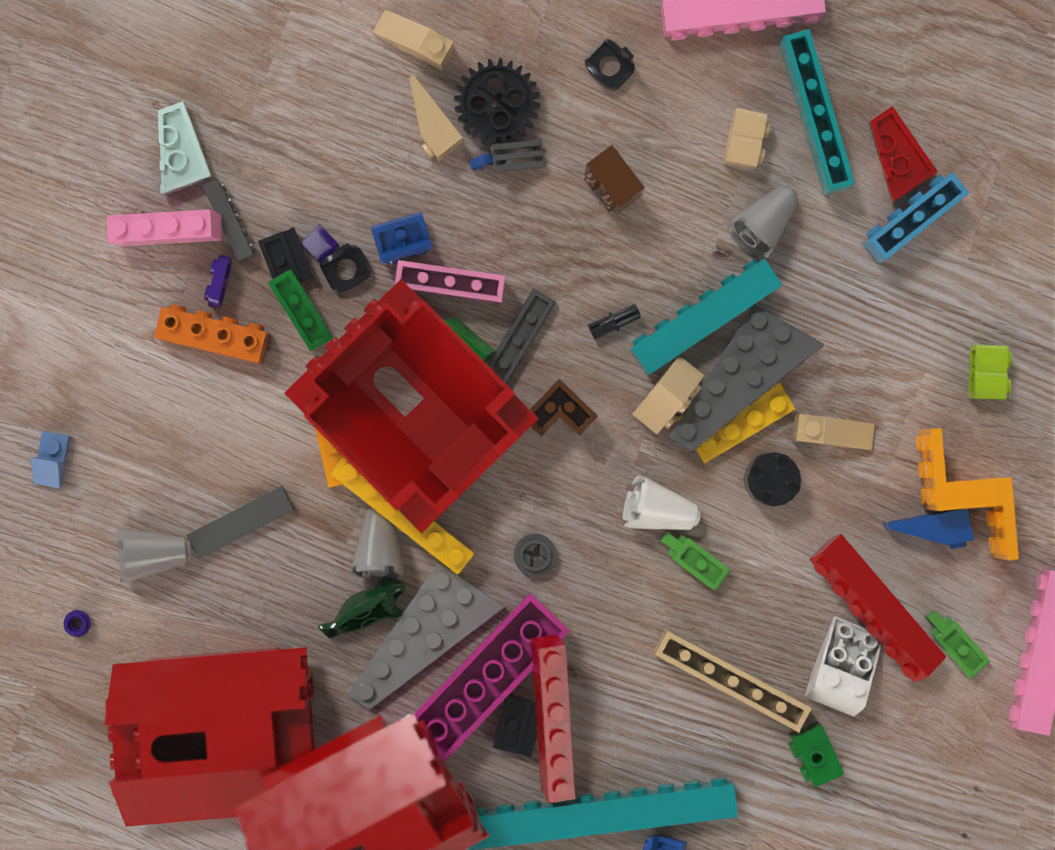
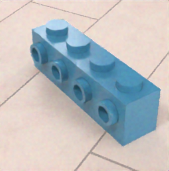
M953 172L945 178L940 174L928 184L931 188L924 195L919 191L907 201L910 204L909 207L904 211L898 208L887 217L889 223L882 228L878 224L866 234L869 239L862 244L879 264L891 257L969 194V191Z

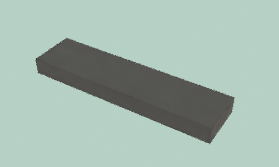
M534 288L488 363V366L506 385L556 304V301Z
M283 486L186 536L197 558L200 559L295 509Z

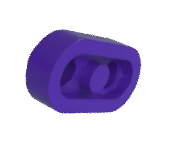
M219 255L218 259H213L210 274L213 275L211 285H207L204 294V300L208 301V307L220 309L223 304L232 266V257Z

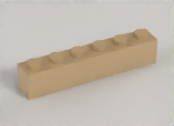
M666 628L653 650V653L663 660L797 732H800L812 709L804 702Z

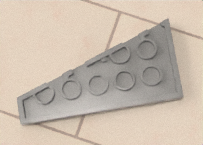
M438 562L356 681L348 696L370 710L505 606L460 575L454 573L441 562Z

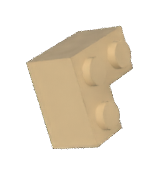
M679 355L632 415L656 434L664 426L669 429L678 418L675 413L679 411L682 414L692 402L691 400L700 391L701 386L698 384L704 375Z

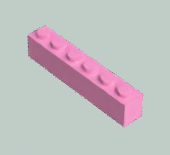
M662 0L660 6L664 38L671 37V40H682L687 38V35L697 34L698 37H708L717 31H724V34H733L739 32L742 28L759 31L765 29L767 25L775 24L778 28H784L793 25L792 22L803 21L805 25L819 22V19H822L826 13L824 0Z
M1042 569V574L1040 573L1036 580L1038 593L1036 600H1033L1031 604L1030 614L1033 617L1031 626L1027 627L1025 633L1027 647L1020 658V668H1022L1020 679H1017L1015 682L1014 693L1016 694L1015 705H1012L1010 708L1009 720L1011 721L1010 725L1017 729L1050 736L1055 712V571Z

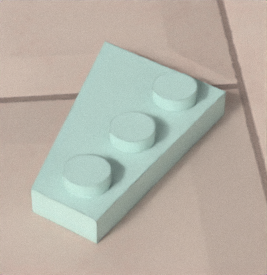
M182 101L158 110L161 195L165 196L213 178L185 103Z

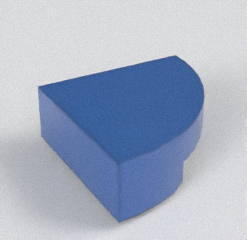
M483 154L470 160L471 170H483L485 166L493 165L492 154ZM507 160L500 161V165L505 164Z

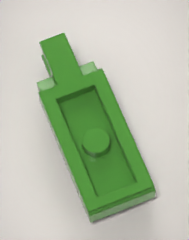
M665 532L660 538L663 543L670 547L667 554L672 557L671 559L713 591L718 588L731 571L719 560L682 534L676 539L670 533Z
M934 610L925 616L934 627L930 633L934 636L935 641L969 679L973 678L991 662L956 621L948 616L943 619Z

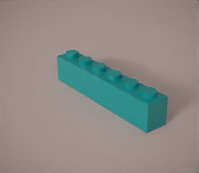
M810 29L786 35L782 38L779 46L823 195L826 196L850 189L855 184Z
M756 258L742 267L745 272L738 277L733 273L722 280L720 283L723 287L714 292L711 288L698 297L700 302L693 307L688 303L676 311L678 317L671 322L666 318L654 326L656 332L647 337L644 333L633 340L634 347L630 349V352L645 374L649 376L781 287L782 283L765 258L760 262Z

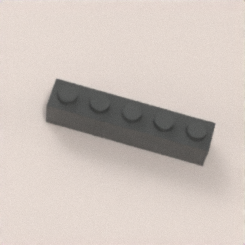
M216 179L203 185L213 210L221 214L222 229L237 261L242 263L254 257L256 249L253 243L247 239L249 235L246 228L241 227V217L238 212L233 210L235 205L231 197H227L225 193L228 190L224 182Z

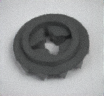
M529 534L521 538L514 550V560L518 569L529 576L536 577L548 573L556 562L557 554L554 544L549 538L541 534ZM540 544L539 553L546 560L537 559L533 566H530L531 556L527 555L524 550L533 551Z

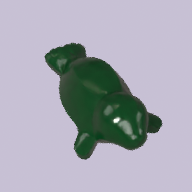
M390 577L382 578L373 588L352 595L342 605L334 621L319 625V630L330 639L340 634L361 630L383 619L400 617L402 610L395 603L405 590L403 581Z

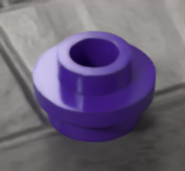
M82 610L71 611L64 619V629L70 636L81 637L90 630L91 619ZM76 618L82 621L81 628L75 627L74 620Z

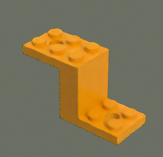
M942 428L918 430L919 435L915 438L917 451H920L921 462H918L919 478H923V489H920V501L922 505H925V510L941 511L989 507V510L986 511V522L988 526H991V537L988 539L990 553H993V558L1004 560L1019 559L1012 477L946 481Z

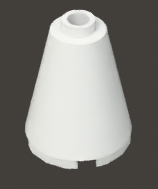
M638 475L631 483L636 486L634 491H628L626 496L623 520L628 522L624 524L625 527L632 529L691 530L693 526H697L699 523L700 511H698L697 505L645 476Z

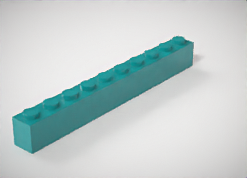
M727 777L712 778L710 783L700 784L699 780L684 782V786L674 787L673 784L668 783L658 785V789L647 790V787L632 788L630 793L620 794L619 790L604 792V796L598 797L587 793L578 795V799L540 804V800H531L524 802V806L514 807L512 803L498 805L497 809L487 810V807H476L477 815L490 837L469 847V850L738 817L735 786L732 780H727Z

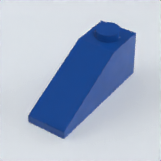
M968 508L941 511L883 523L886 529L939 544L950 545L951 549L966 547L967 541L974 540Z

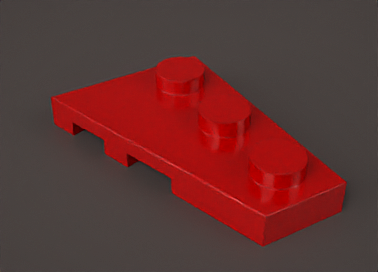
M893 106L869 122L892 203L938 172Z

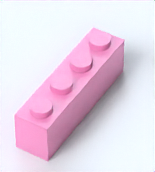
M213 210L109 215L107 216L108 243L118 246L222 241L221 214Z
M398 260L395 284L402 279L415 293L502 305L506 278L505 275Z

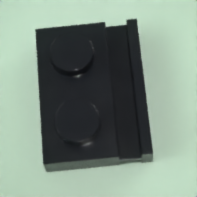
M294 227L258 241L272 279L290 268L300 283L314 278Z
M508 695L504 701L493 748L531 757L537 735L535 702Z

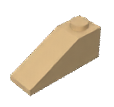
M386 9L373 31L374 35L441 72L455 50L454 41L431 28Z
M412 75L409 77L419 130L424 143L421 148L430 159L435 157L439 162L464 143L463 137L416 77Z
M797 414L794 416L792 441L872 450L875 424Z

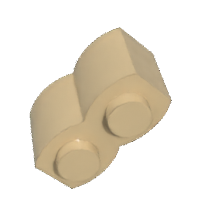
M740 108L734 110L723 163L755 169L758 163L762 164L765 155V148H761L763 137H768L771 122H767L768 114Z

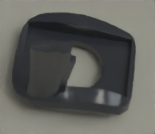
M606 39L585 59V66L601 85L613 91L619 89L634 73V55L631 54L627 47L621 48L613 40ZM613 56L619 61L620 69L615 75L606 76L600 71L599 64L604 57Z
M349 243L337 247V251L323 258L320 263L327 282L332 290L337 293L347 291L361 284L369 278L372 270L362 250L356 245H349ZM344 259L352 260L357 268L355 276L348 280L341 279L336 272L337 264Z

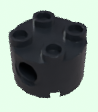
M775 452L761 454L750 461L744 473L745 490L753 500L763 505H785L794 499L801 489L800 469L794 460L785 454Z

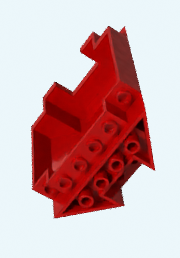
M400 279L378 301L373 299L363 309L366 313L359 320L356 318L352 319L344 328L346 333L340 339L334 337L325 346L327 351L320 358L318 356L312 358L305 366L307 371L284 394L396 511L399 510L422 534L502 457L539 418L441 317ZM389 366L397 370L424 398L407 416H404L376 388L374 375L381 367Z
M276 647L151 658L143 662L113 664L108 699L105 701L106 715L104 726H108L109 743L112 742L113 753L110 754V768L114 770L115 778L109 781V785L125 826L237 817L233 808L261 794L264 776L315 750L311 704L315 697L313 673L308 668L307 647L280 650ZM204 731L206 733L208 759L161 762L152 753L153 741L158 736Z
M414 713L389 726L381 715L371 719L264 776L261 794L233 808L247 841V850H351L362 844L365 850H465L490 837L477 815L473 798L462 781L459 783L455 781L439 755L435 737L425 721L419 722Z

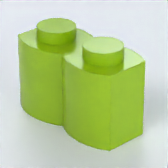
M971 345L969 354V399L1006 400L1007 395L1011 392V380L1007 377V370L1012 365V353L1009 352L1008 346Z

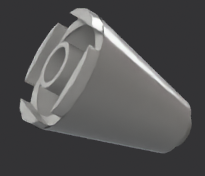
M778 186L739 212L727 224V229L731 227L733 230L730 234L732 239L750 255L756 252L761 254L760 259L768 258L772 254L798 205L797 193L789 186Z
M368 509L353 558L351 574L362 577L363 572H365L373 579L399 578V575L405 576L397 527L375 509Z
M117 529L120 583L130 582L185 565L186 559H191L190 543H185L183 537Z

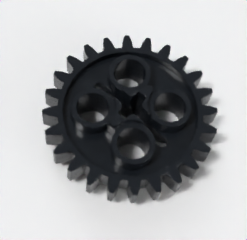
M499 58L497 65H493L492 60L488 59L487 67L478 62L477 72L469 68L471 77H461L465 86H456V90L462 95L454 96V101L461 103V105L455 107V112L463 113L458 117V122H467L464 126V131L467 132L473 129V139L481 135L482 144H485L487 139L490 138L492 145L497 143V139H501L502 143H507V138L509 137L513 142H517V133L525 137L524 127L533 128V123L529 119H538V114L533 109L540 108V103L533 101L540 97V92H532L537 83H528L531 77L530 72L522 75V65L514 70L512 60H510L507 66H503L502 58ZM492 78H496L501 82V86L498 89H490L486 85L487 82ZM478 88L483 89L494 100H498L499 97L502 98V105L511 111H515L517 116H512L499 104L493 107L492 99L477 91ZM518 93L523 97V101L520 104L514 105L509 102V96ZM476 100H482L486 103V107L482 111H475L471 107L472 103ZM503 115L508 119V122L504 126H497L493 120L496 116Z

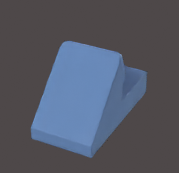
M42 431L38 455L31 459L34 484L55 488L62 487L71 436Z

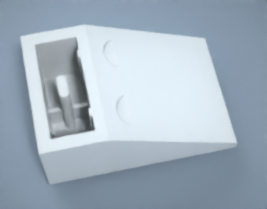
M834 616L811 672L805 697L855 717L866 706L882 646L880 642L871 636L866 628Z

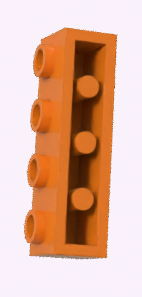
M170 304V308L161 307L154 338L263 365L270 336L268 332L263 331L264 326L254 323H248V327L237 325V319L225 316L222 317V321L211 319V313L197 310L195 315L187 313L186 307Z

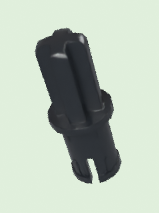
M633 304L613 314L609 312L608 316L587 325L594 340L614 330L618 332L620 327L640 319L641 314L638 307Z

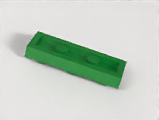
M291 268L268 281V285L310 352L333 339L332 333Z

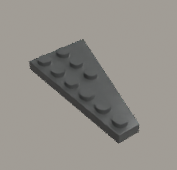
M754 304L703 383L700 391L696 394L669 436L670 440L693 453L717 434L723 426L738 417L744 409L754 404L780 383L786 375L802 365L807 358L823 348L824 343Z

